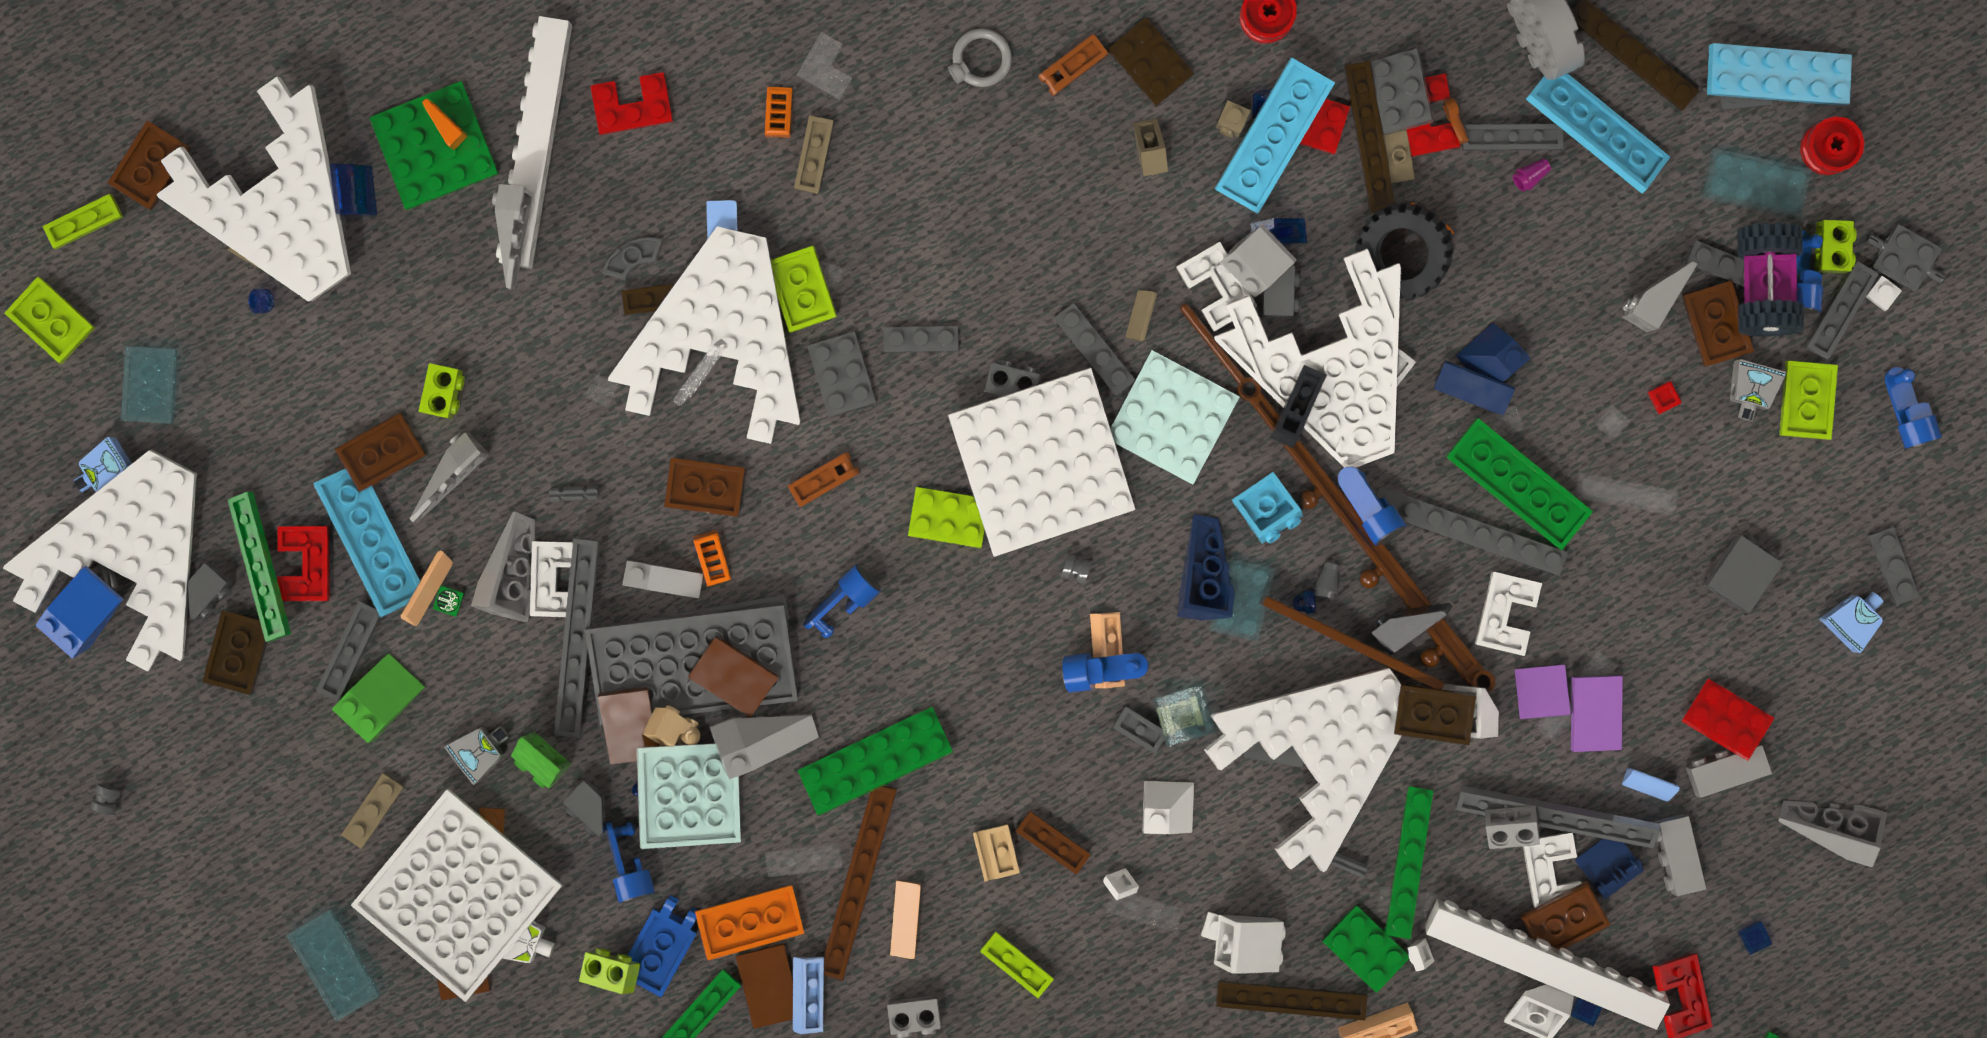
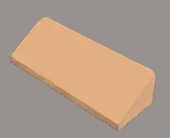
M440 550L436 553L400 616L401 619L414 626H417L453 564L443 551Z
M1120 612L1090 614L1093 658L1123 655ZM1125 680L1095 684V688L1125 686Z
M896 880L890 952L892 956L915 959L921 882Z
M1408 1003L1365 1018V1021L1357 1020L1338 1027L1341 1038H1399L1418 1031L1413 1012Z

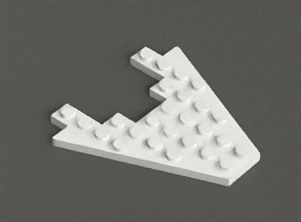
M276 77L257 92L284 132L282 136L265 147L279 169L244 194L231 175L224 176L210 187L185 147H179L161 160L174 182L159 192L157 196L309 302L315 300L351 275L315 88L313 85H308L292 96L281 77Z
M722 227L715 228L608 377V381L630 386L625 410L650 416L661 368L686 373L690 350L694 349L737 359L738 365L733 384L757 390L747 434L748 439L771 444L777 420L800 424V415L767 238Z
M1368 248L1344 257L1362 303L1359 306L1339 313L1348 337L1301 355L1293 332L1270 341L1268 340L1250 295L1227 304L1235 328L1214 337L1215 341L1282 407H1284L1303 365L1327 375L1304 428L1344 468L1349 466L1359 467L1393 454L1395 451L1401 266L1400 263L1377 271Z
M154 450L146 452L4 565L3 569L24 579L13 602L37 613L59 571L74 578L83 567L87 566L90 569L93 561H96L137 583L126 605L148 616L126 660L146 671L151 670L160 651L179 661L183 660L186 642L189 597L188 581L190 580L197 473Z
M1390 668L1378 669L1215 712L1210 715L1223 733L1222 736L1204 749L1217 769H1224L1259 741L1271 759H1276L1293 746L1318 783L1299 797L1313 818L1274 848L1288 868L1293 869L1310 855L1320 871L1325 872L1328 869L1402 735L1394 734L1401 684Z

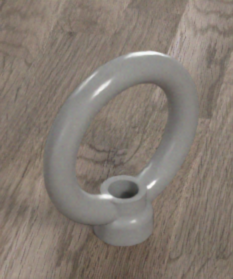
M985 28L971 30L957 41L953 50V64L948 67V71L957 84L965 81L978 87L992 86L1000 82L1010 70L1012 63L1010 46L999 33ZM975 39H989L996 43L1001 50V65L990 76L978 77L971 74L963 62L962 56L965 47Z

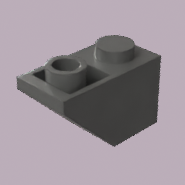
M1295 266L1287 269L1269 288L1262 292L1261 317L1291 318L1294 316V312H1298L1299 301L1298 297H1294V287L1299 286V272H1295Z
M204 563L188 581L189 612L193 620L206 619L214 611L215 608L212 606L218 599L222 601L231 592L229 587L233 582L212 563Z
M585 779L563 803L566 805L565 810L575 819L579 817L585 823L583 827L588 833L593 836L595 834L601 836L606 831L605 795L588 779Z

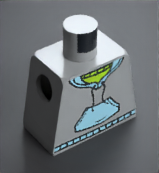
M1741 359L1735 360L1733 364L1730 401L1741 404L1738 418L1753 421L1756 408L1761 410L1769 409L1784 380L1786 372Z
M483 726L448 744L444 748L474 785L481 781L505 755L499 745L507 740L509 735L501 726L491 733Z

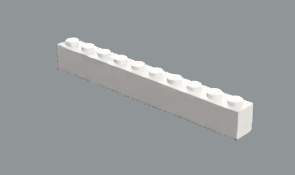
M539 16L538 23L535 22L533 26L535 44L529 51V62L532 63L530 72L527 71L525 75L527 93L521 99L520 109L523 111L522 121H518L516 134L519 135V142L513 148L512 158L515 160L514 170H510L508 178L509 184L525 186L533 192L520 263L521 268L528 269L533 267L572 24L569 21ZM498 243L496 257L499 258V263L503 264L500 243Z
M1437 899L1425 923L1427 935L1656 1030L1670 1005L1666 993L1658 991L1656 986L1650 988L1643 985L1637 978L1621 976L1613 968L1597 966L1589 958L1584 957L1580 959L1567 949L1560 948L1558 950L1543 939L1538 938L1534 940L1519 929H1508L1497 920L1491 919L1489 921L1484 919L1479 913L1473 910L1465 911L1460 909L1457 904L1449 900L1443 902Z

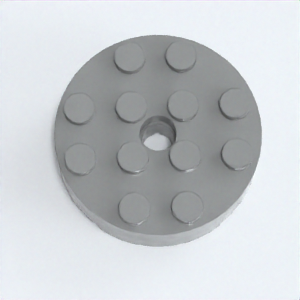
M1510 0L1507 3L1508 11L1514 17L1520 32L1517 34V40L1522 48L1527 47L1530 54L1528 59L1534 69L1538 67L1547 79L1555 80L1583 66V44L1575 37L1574 31L1578 27L1565 0Z

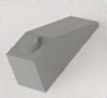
M629 560L626 563L622 585L699 598L704 574Z

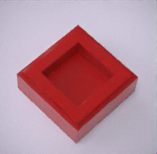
M1671 381L1647 392L1658 414L1682 403Z

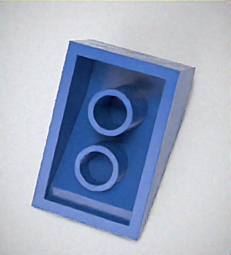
M85 566L48 606L35 626L73 659L92 646L123 598Z

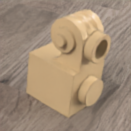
M666 706V708L655 707L642 733L661 746L674 747L676 741L680 745H696L700 740V732L697 729L699 723L693 719L681 717L679 715L680 711L671 706Z

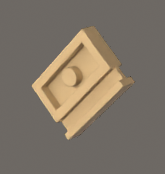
M1008 824L973 832L985 882L1020 873Z

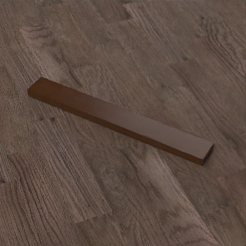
M1262 596L1259 602L1260 605L1434 689H1443V681L1269 596Z
M884 785L870 792L825 950L824 976L843 981L896 795V788Z

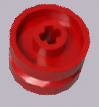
M1244 0L1240 9L1239 19L1242 30L1250 39L1258 43L1271 44L1277 42L1289 33L1296 19L1297 6L1295 0ZM1265 11L1271 13L1268 17L1264 15Z
M1835 116L1816 123L1805 132L1801 139L1800 153L1803 162L1810 170L1819 175L1830 176L1843 172L1855 165L1863 154L1865 142L1862 131L1856 123L1847 118Z

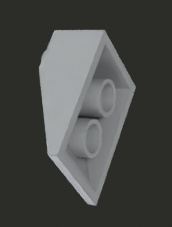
M1691 262L1683 265L1637 295H1634L1633 298L1629 297L1622 307V310L1625 311L1622 318L1645 332L1659 329L1697 263Z

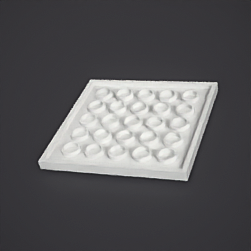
M1090 367L948 414L994 557L1135 510Z
M447 789L351 906L466 1002L563 884L450 789Z

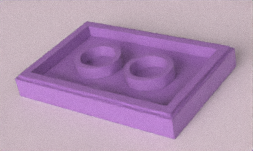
M1623 676L1572 677L1571 751L1622 750Z

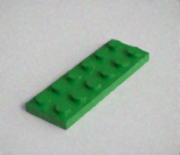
M1479 418L1473 421L1445 456L1559 550H1563L1593 513L1590 508Z
M930 707L797 771L817 816H821L954 752L934 708Z

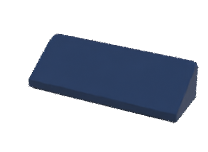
M1446 360L1434 386L1435 390L1500 415L1505 414L1516 388Z

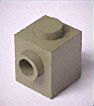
M1228 100L1216 128L1220 129L1219 132L1227 137H1239L1251 110Z

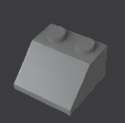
M1261 224L1234 245L1222 259L1221 264L1255 298L1296 262V259Z

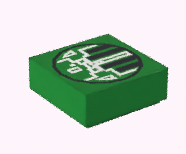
M440 585L433 609L458 617L465 593Z

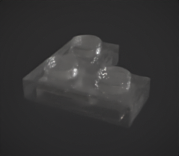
M821 32L797 73V77L840 101L853 80L852 77L832 67L843 44Z

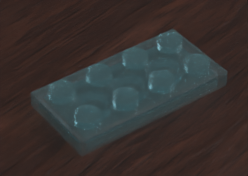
M1714 148L1711 152L1702 198L1799 219L1802 216L1812 169Z
M332 909L286 935L335 1021L340 1020L381 995Z

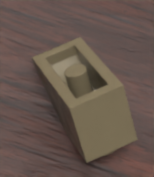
M1152 119L1133 123L1143 176L1168 172L1166 148L1158 120Z

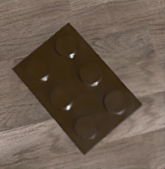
M1146 17L1108 49V52L1155 107L1194 75L1191 69Z
M227 610L221 611L203 676V683L253 695L267 644L260 619Z
M1401 684L1394 734L1470 745L1476 695Z

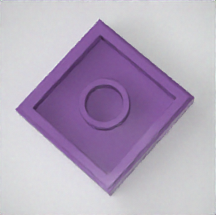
M1565 665L1515 669L1520 719L1571 715Z

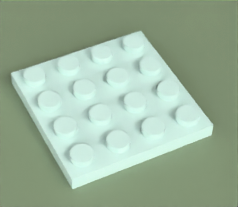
M1152 350L1110 428L1114 443L1193 485L1240 396Z
M715 743L637 748L641 849L741 842L738 776L732 779L728 778Z

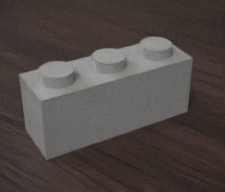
M1763 745L1757 746L1749 761L1726 749L1716 752L1715 758L1706 760V757L1698 758L1691 761V766L1685 767L1694 794L1700 798L1772 774Z
M1681 814L1654 821L1660 824V832L1656 843H1660L1662 852H1658L1661 866H1665L1667 876H1664L1666 889L1675 896L1706 890L1689 816Z

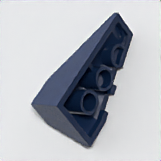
M1196 514L1192 517L1179 592L1177 617L1200 621L1232 617L1235 592L1229 577L1230 570L1225 559L1224 543L1218 518Z

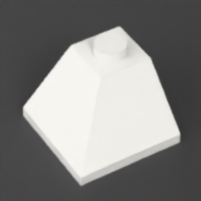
M1444 684L1442 690L1476 695L1471 731L1472 738L1498 737L1499 711L1485 688Z
M1144 781L1143 833H1192L1194 783Z
M1548 984L1525 991L1506 1015L1504 1022L1539 1038H1553L1571 1016L1574 995Z

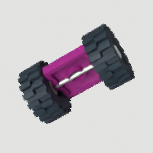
M1764 223L1739 228L1737 230L1738 257L1744 259L1745 304L1738 306V332L1747 336L1755 335L1756 337L1792 335L1802 332L1804 330V307L1802 303L1797 302L1796 257L1798 255L1801 256L1803 253L1802 227L1796 224L1791 225V223Z

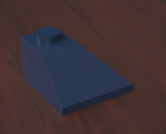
M1494 323L1489 325L1456 355L1467 369L1500 382L1505 381L1530 359L1519 344Z

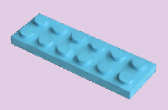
M1713 43L1709 45L1707 95L1846 106L1850 104L1852 55Z
M1291 57L1214 189L1258 214L1335 82Z
M1565 74L1555 80H1550L1543 76L1526 98L1528 102L1640 193L1647 190L1670 158L1668 154L1569 74Z
M346 469L315 482L313 485L380 617L382 618L405 607L420 580L373 487L360 493Z

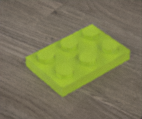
M814 246L771 260L777 297L789 333L837 317Z
M37 277L5 312L14 323L59 364H63L96 328L41 277Z
M1785 361L1786 375L1783 384L1779 436L1832 440L1838 365Z
M916 487L908 536L982 548L985 529L974 496Z

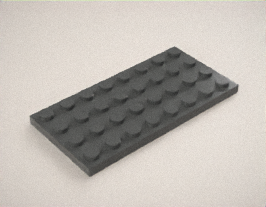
M785 603L585 628L600 725H603L598 693L648 687L652 711H654L655 707L666 708V706H671L680 711L679 715L735 709V707L688 678V675L715 636L720 637L779 675L777 681L760 705L798 701Z

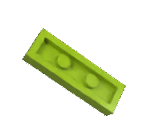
M108 194L44 225L43 229L53 249L57 250L123 218V215L113 195Z
M997 931L994 932L980 950L982 954L1037 998L1042 995L1054 980L1049 973Z

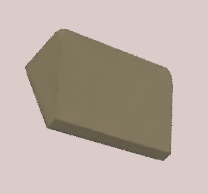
M1142 290L1137 292L1126 338L1144 342L1157 296L1156 292Z

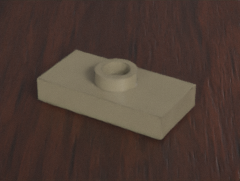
M1404 130L1389 135L1383 134L1391 184L1414 180L1407 131Z

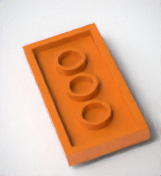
M792 885L695 911L707 960L804 934Z

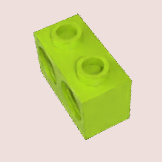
M1822 220L1817 222L1816 234L1822 237L1823 242L1820 248H1815L1814 271L1822 273L1851 272L1856 261L1855 253H1853V243L1857 235L1854 221ZM1834 228L1839 230L1841 234L1839 241L1833 237ZM1834 253L1840 258L1838 266L1832 262V255Z
M429 363L418 412L449 419L453 418V414L457 415L460 406L457 395L459 390H463L465 376H462L463 371ZM449 373L451 383L444 387L441 384V377L443 374ZM443 397L446 401V406L443 410L438 411L435 406L436 400Z
M596 948L595 951L585 952L579 982L619 994L634 993L640 963L632 961V957L628 955H610L611 951L603 948ZM598 962L601 963V971H600V972H599V970H598ZM620 968L623 970L622 978L619 975Z

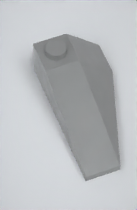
M499 184L498 190L494 191L492 204L495 205L506 288L516 291L533 192L525 186Z
M460 432L450 440L451 446L446 450L410 517L412 522L418 523L490 455L470 433L465 432L462 434Z
M517 512L512 513L477 583L471 604L472 607L490 614L528 622L531 590H529V575H531L529 557L530 553H532V541H535L534 519Z
M811 714L781 715L779 717L756 716V718L732 717L709 726L722 765L729 779L751 772L819 738Z
M1783 801L1778 821L1846 860L1873 868L1881 848L1887 813L1863 805H1853V810L1839 809V804L1830 803V808H1818L1813 802Z

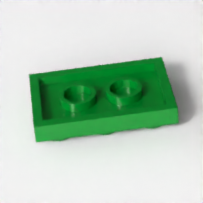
M1357 905L1321 940L1376 993L1409 960V955L1388 935H1384L1385 932Z

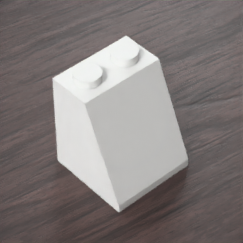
M1219 915L1214 964L1230 973L1279 972V966L1283 961V953L1281 951L1282 940H1284L1286 933L1284 922L1276 918Z

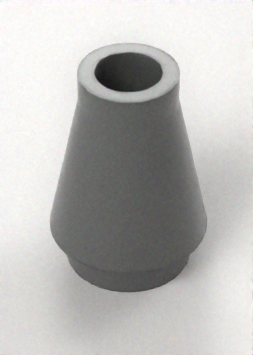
M1333 563L1324 564V568L1313 589L1315 597L1334 601L1335 596L1338 595V565Z

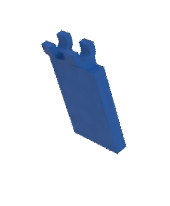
M672 895L667 898L662 910L657 908L652 910L628 956L632 957V961L640 963L636 984L659 997L663 996L698 933L697 930L692 928L696 921L695 911L697 909L692 907L685 919L675 915L672 911L679 899ZM620 969V971H619V974H620L621 976H623V970H622V969Z

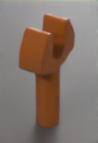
M1453 97L1444 100L1445 105H1443L1446 118L1448 121H1451L1460 144L1468 142L1469 138L1459 117V108Z

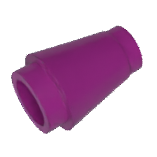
M1542 158L1517 169L1516 174L1513 175V181L1519 190L1523 192L1526 190L1530 191L1551 171V166L1546 159Z

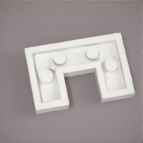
M1220 242L1176 267L1188 289L1211 277L1221 294V299L1201 310L1213 332L1232 322L1227 304L1249 295L1251 296L1245 287L1221 264L1222 259L1227 253ZM1252 298L1253 303H1254L1255 308H1256V307H1257V304L1255 303L1254 299Z
M532 541L530 616L566 617L568 592H557L558 567L571 566L573 542Z
M1492 572L1475 644L1525 656L1530 632L1506 625L1512 602L1537 607L1542 583Z
M1572 832L1540 837V845L1523 846L1533 907L1536 908L1540 904L1582 884L1581 881H1574L1556 885L1553 861L1577 857Z

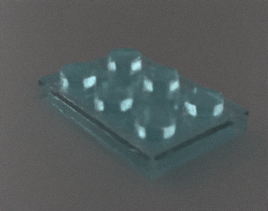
M125 346L121 421L173 424L177 349Z
M1226 558V563H1228L1231 585H1233L1235 592L1233 614L1231 618L1211 620L1209 630L1259 641L1266 607L1260 605L1259 602L1262 596H1269L1275 569Z

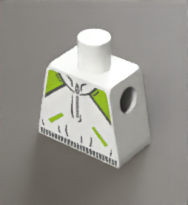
M533 921L502 959L531 963L536 953L550 957L555 943L542 939L545 927Z

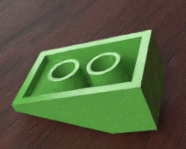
M388 653L345 694L332 710L367 743H371L389 727L425 686Z
M535 732L521 737L511 755L515 759L514 764L524 772L528 770L534 775L532 779L542 788L545 786L548 788L553 787L572 765Z

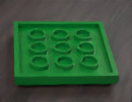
M462 81L369 117L405 210L413 209L499 175ZM425 99L432 101L467 134L465 140L455 150L446 144L422 103Z

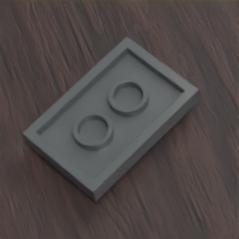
M1418 49L1370 62L1376 99L1385 135L1434 122Z
M855 331L807 346L829 417L876 403Z

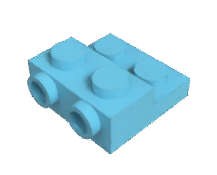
M1274 472L1232 499L1234 505L1262 544L1266 541L1268 543L1276 541L1280 537L1279 532L1287 527L1288 529L1295 528L1300 524V518L1303 517L1301 509Z

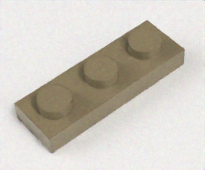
M809 115L794 185L795 190L819 195L834 120Z
M383 773L341 836L359 848H364L405 786L386 773Z

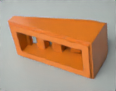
M767 87L765 136L791 138L792 88ZM772 94L787 95L786 99H772ZM772 104L786 105V109H772ZM772 114H785V118H772ZM771 123L785 124V128H771Z
M425 99L422 102L446 144L455 150L465 140L467 134L432 101Z
M714 530L693 536L707 587L731 580L718 531ZM711 540L715 542V544L701 547V543ZM717 549L718 554L704 557L703 553ZM720 559V564L707 567L706 563ZM723 569L724 573L710 577L709 572Z

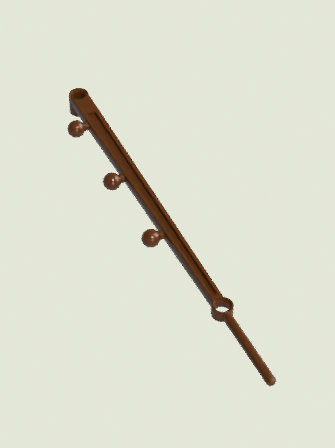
M1183 303L1180 306L1181 312L1238 383V396L1242 400L1249 401L1271 431H1273L1279 414L1260 392L1261 385L1254 378H1246L1225 350L1215 341L1214 336L1187 303ZM1250 382L1255 386L1254 395L1247 396L1243 393L1242 386L1244 383ZM1298 439L1293 448L1282 444L1315 486L1313 491L1306 490L1300 494V505L1304 509L1311 510L1317 506L1318 498L1322 496L1375 564L1376 568L1373 570L1366 569L1361 573V585L1368 589L1374 588L1379 582V577L1383 575L1408 609L1431 606L1430 601L1384 544L1374 545L1363 528V521L1354 507ZM1443 618L1425 630L1437 646L1434 649L1427 648L1421 653L1420 660L1424 666L1429 668L1435 667L1439 663L1440 656L1444 654L1469 687H1478L1477 678L1482 675L1486 680L1484 688L1487 693L1493 690L1496 683L1493 674L1484 670Z

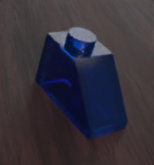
M1272 218L1250 223L1251 232L1263 224L1283 246L1307 243L1305 218Z

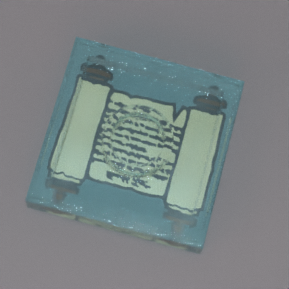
M1201 685L1154 698L1167 747L1214 733Z

